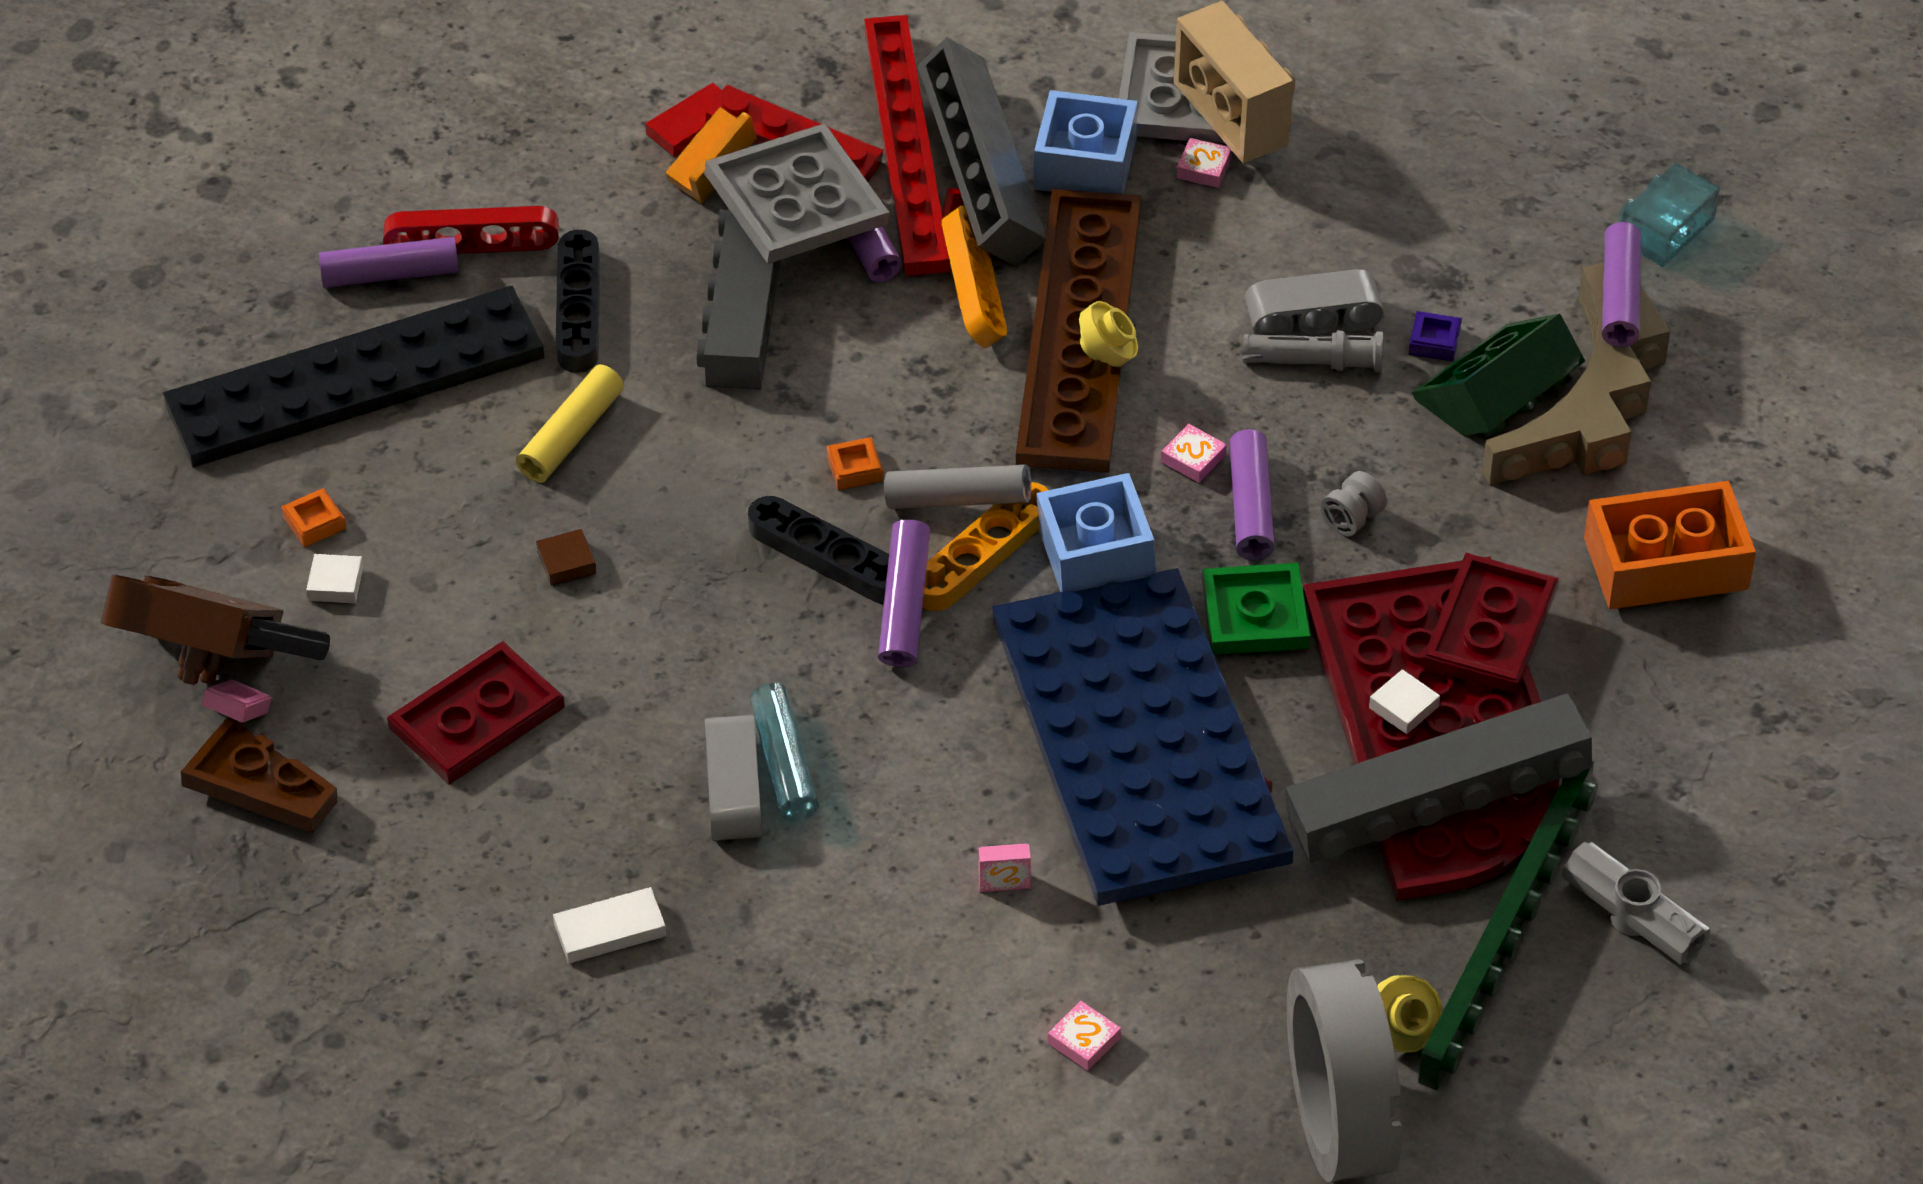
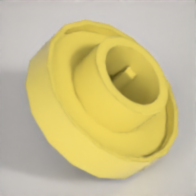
M1096 301L1081 312L1079 318L1081 328L1080 344L1083 351L1091 359L1100 360L1111 366L1121 367L1137 356L1138 344L1135 327L1122 310L1114 308L1106 302Z
M1409 975L1391 976L1380 982L1377 987L1387 1015L1394 1051L1402 1053L1417 1052L1425 1047L1442 1014V1003L1437 991L1427 981Z

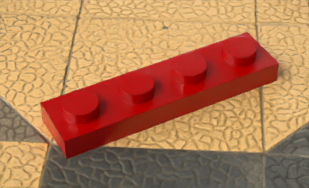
M727 84L707 110L705 121L706 124L720 107L736 118L742 112H745L752 118L757 137L752 143L753 145L821 125L816 121ZM828 127L868 182L882 163L883 150Z

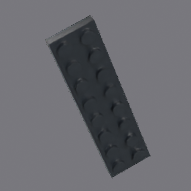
M513 285L175 388L163 392V396L172 422L192 468L544 359V347Z

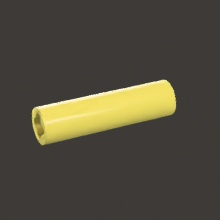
M596 365L516 457L517 467L524 476L537 483H543L549 478L624 390L623 380L617 372L605 365Z

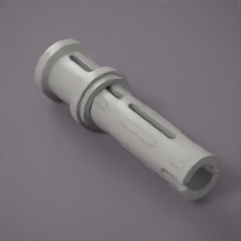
M1337 330V333H1332V337L1244 334L1243 363L1331 365V369H1336V371L1343 372L1345 367L1373 368L1375 372L1382 373L1383 332L1376 331L1374 336L1346 335L1344 331Z

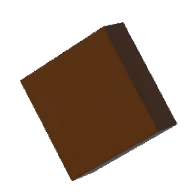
M582 529L536 541L537 553L551 586L597 573L595 560Z

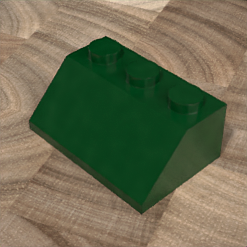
M1558 313L1506 324L1411 393L1418 403L1461 435L1483 433L1484 437H1489L1505 429L1509 425L1507 418L1514 413H1523L1541 402L1539 395L1547 389H1557L1573 379L1571 372L1586 361L1563 317Z

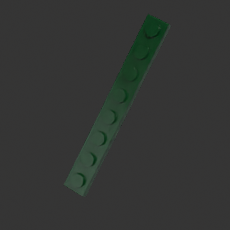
M1592 761V768L1584 770L1574 777L1563 778L1421 1052L1419 1084L1438 1090L1447 1072L1451 1074L1456 1073L1465 1050V1045L1461 1044L1467 1033L1473 1036L1476 1034L1484 1015L1485 1007L1481 1004L1485 996L1494 997L1504 974V968L1501 965L1505 957L1513 959L1517 954L1523 938V930L1520 928L1524 920L1530 922L1534 920L1542 900V893L1539 891L1543 883L1549 885L1553 883L1561 862V856L1558 854L1562 846L1570 848L1575 840L1580 820L1576 818L1581 810L1589 812L1598 789V784L1591 782L1594 761Z

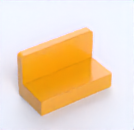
M720 107L665 172L667 180L702 204L715 189L704 174L705 162L749 148L757 138L751 116L742 112L736 118Z

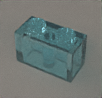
M1675 162L1665 173L1653 177L1641 195L1625 203L1619 214V222H1628L1640 229L1641 256L1663 268L1715 219L1720 187Z

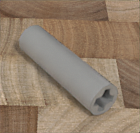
M1026 464L888 471L884 480L885 501L889 509L1028 503L1031 498L1032 489L1030 470Z

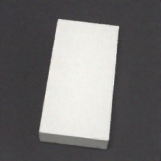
M651 887L553 914L554 925L568 964L666 937V926Z

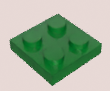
M1298 563L1202 569V586L1211 649L1214 655L1309 649L1310 633Z

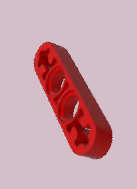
M545 206L401 211L389 215L384 221L383 244L455 237L457 254L545 250L554 246L558 241L559 218L557 213ZM490 225L502 227L505 231L501 234L493 235L484 232L482 229ZM452 227L460 233L455 236H443L437 231L441 228ZM514 227H519V231H514ZM535 227H542V229L538 230L535 229ZM428 230V235H423L424 231ZM400 232H406L407 235H401Z

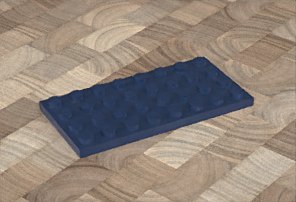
M1178 568L1156 572L1147 578L1121 583L1110 582L1100 587L1074 592H1059L992 606L996 630L1097 906L1293 864L1294 850Z

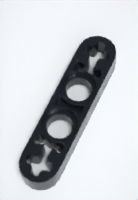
M581 229L569 231L559 239L556 305V351L558 363L569 372L579 373L593 368L598 361L600 304L599 242L592 232ZM577 250H583V262H575L574 256ZM576 279H584L590 282L588 286L580 289L567 286L569 282ZM573 312L589 314L587 319L579 322L570 321L566 318ZM573 339H582L581 351L573 352Z
M764 496L751 503L748 508L749 531L757 541L874 602L884 604L889 560L888 553L782 498ZM804 534H814L821 538L819 542L813 545H802L796 541L799 536ZM843 554H852L859 558L857 563L850 566L840 565L834 560Z

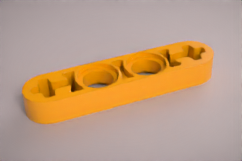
M959 206L942 219L943 233L965 328L978 345L983 348H989L1006 336V321L990 253L978 247L965 206Z
M1031 482V498L1028 503L994 504L927 561L922 608L928 611H941L951 607L1039 531L1038 507L1034 504H1037V493L1048 491V489L1044 485ZM993 527H1005L1012 533L1005 538L999 539L989 536L987 531ZM962 554H973L980 559L978 563L970 566L961 565L955 561ZM944 583V588H940L939 586Z

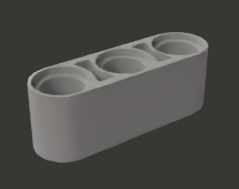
M1355 269L1264 280L1250 286L1245 294L1251 324L1256 335L1313 337L1337 333V330L1344 331L1345 333L1363 331L1376 326L1384 315L1374 277L1365 270Z
M754 715L705 718L712 841L761 838L762 825Z

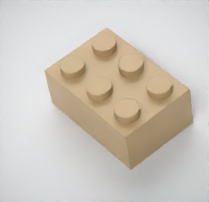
M1223 0L1177 18L1174 84L1239 160L1244 164L1288 146L1290 125L1293 122L1291 113L1292 94L1295 91V82L1289 70L1282 68L1270 55L1266 44L1255 38L1247 29L1242 17L1238 14L1235 15Z

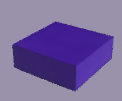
M1417 311L1408 355L1454 361L1462 318Z

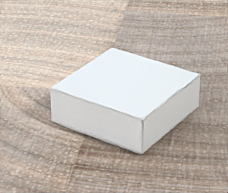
M314 554L306 589L308 601L356 604L363 571L362 556Z
M1402 669L1370 696L1369 708L1402 732L1408 734L1439 707L1440 695Z

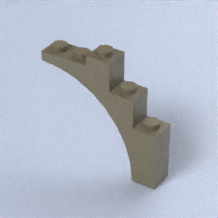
M1604 262L1582 267L1578 300L1589 322L1594 348L1588 366L1572 390L1547 413L1519 429L1486 440L1482 473L1489 485L1508 480H1517L1526 475L1552 468H1561L1574 462L1578 464L1583 475L1601 470H1610L1619 465L1627 464L1631 430L1624 419H1630L1647 412L1651 380L1644 369H1650L1666 363L1670 337L1669 328L1641 283L1639 338L1630 346H1612L1606 343L1602 337Z

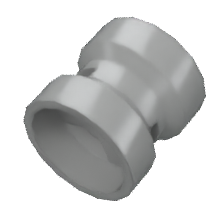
M1357 471L1342 483L1341 490H1333L1321 501L1320 509L1327 524L1334 531L1349 537L1356 534L1365 525L1366 518L1375 517L1387 506V497L1384 489L1374 477L1366 472Z

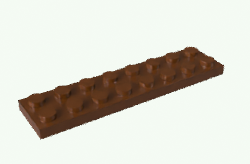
M1052 189L1046 230L1047 240H1045L1017 439L1016 465L1026 464L1028 467L1109 473L1122 366L1115 367L1100 360H1093L1083 351L1080 344L1081 328L1079 318L1081 312L1096 301L1106 302L1114 308L1122 310L1128 316L1141 213V195Z

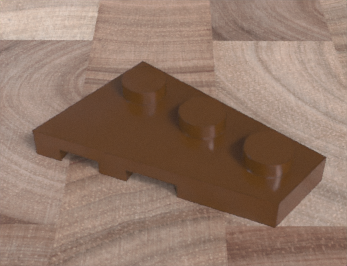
M227 717L181 771L182 787L311 833L316 830L338 802L337 788L298 759L285 758L274 750V742L261 733L255 736L244 728V722L242 723L230 717Z

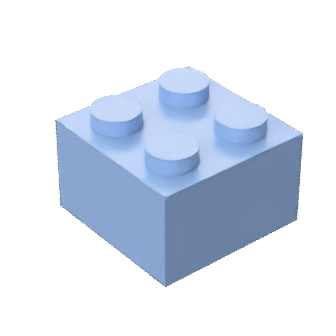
M1050 90L1034 150V190L1052 192V189L1124 194L1137 140L1138 101Z
M1130 473L1037 493L1039 532L1060 592H1074L1104 586L1110 582L1121 583L1142 579L1156 573L1154 538Z

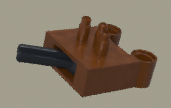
M112 575L100 622L117 629L183 645L178 662L180 667L177 676L183 683L189 685H196L199 676L202 683L213 685L216 681L217 673L220 671L223 656L231 658L273 657L274 651L320 661L325 659L330 647V635L327 632L281 623L284 612L282 609L153 576H145L143 581L126 576Z

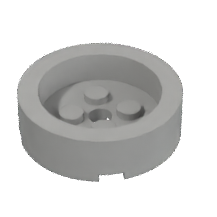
M1360 959L1296 968L1291 972L1287 988L1288 1044L1298 1109L1311 1156L1321 1177L1327 1182L1392 1173L1396 1171L1401 1156L1402 1124L1400 1121L1391 1122V1118L1395 1117L1394 1097L1401 1096L1393 1041L1383 1001L1373 976L1362 977L1360 973H1365V962Z

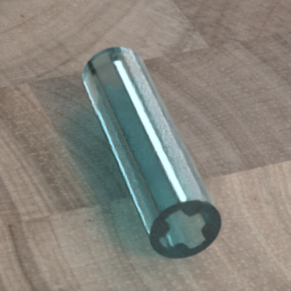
M779 683L761 685L751 693L750 703L779 813L786 821L797 822L806 820L817 812L819 804L787 688Z

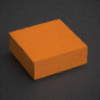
M872 437L826 446L827 459L837 490L883 482V469Z
M324 488L281 506L283 518L303 547L346 529L344 516Z

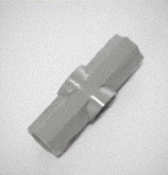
M1584 841L1573 851L1570 859L1563 867L1562 877L1611 913L1612 925L1619 932L1629 936L1644 937L1679 964L1690 963L1699 954L1709 938L1710 928L1663 895L1660 882L1652 873L1641 869L1629 870L1592 842L1587 844Z

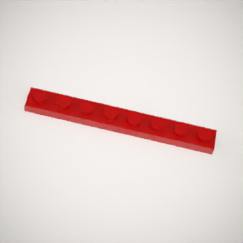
M908 16L864 18L867 49L905 276L950 272V259L942 228L943 218Z

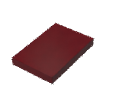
M1466 552L1423 655L1422 668L1517 694L1557 592L1559 578Z
M502 641L389 715L387 721L389 729L450 785L565 708L564 696Z

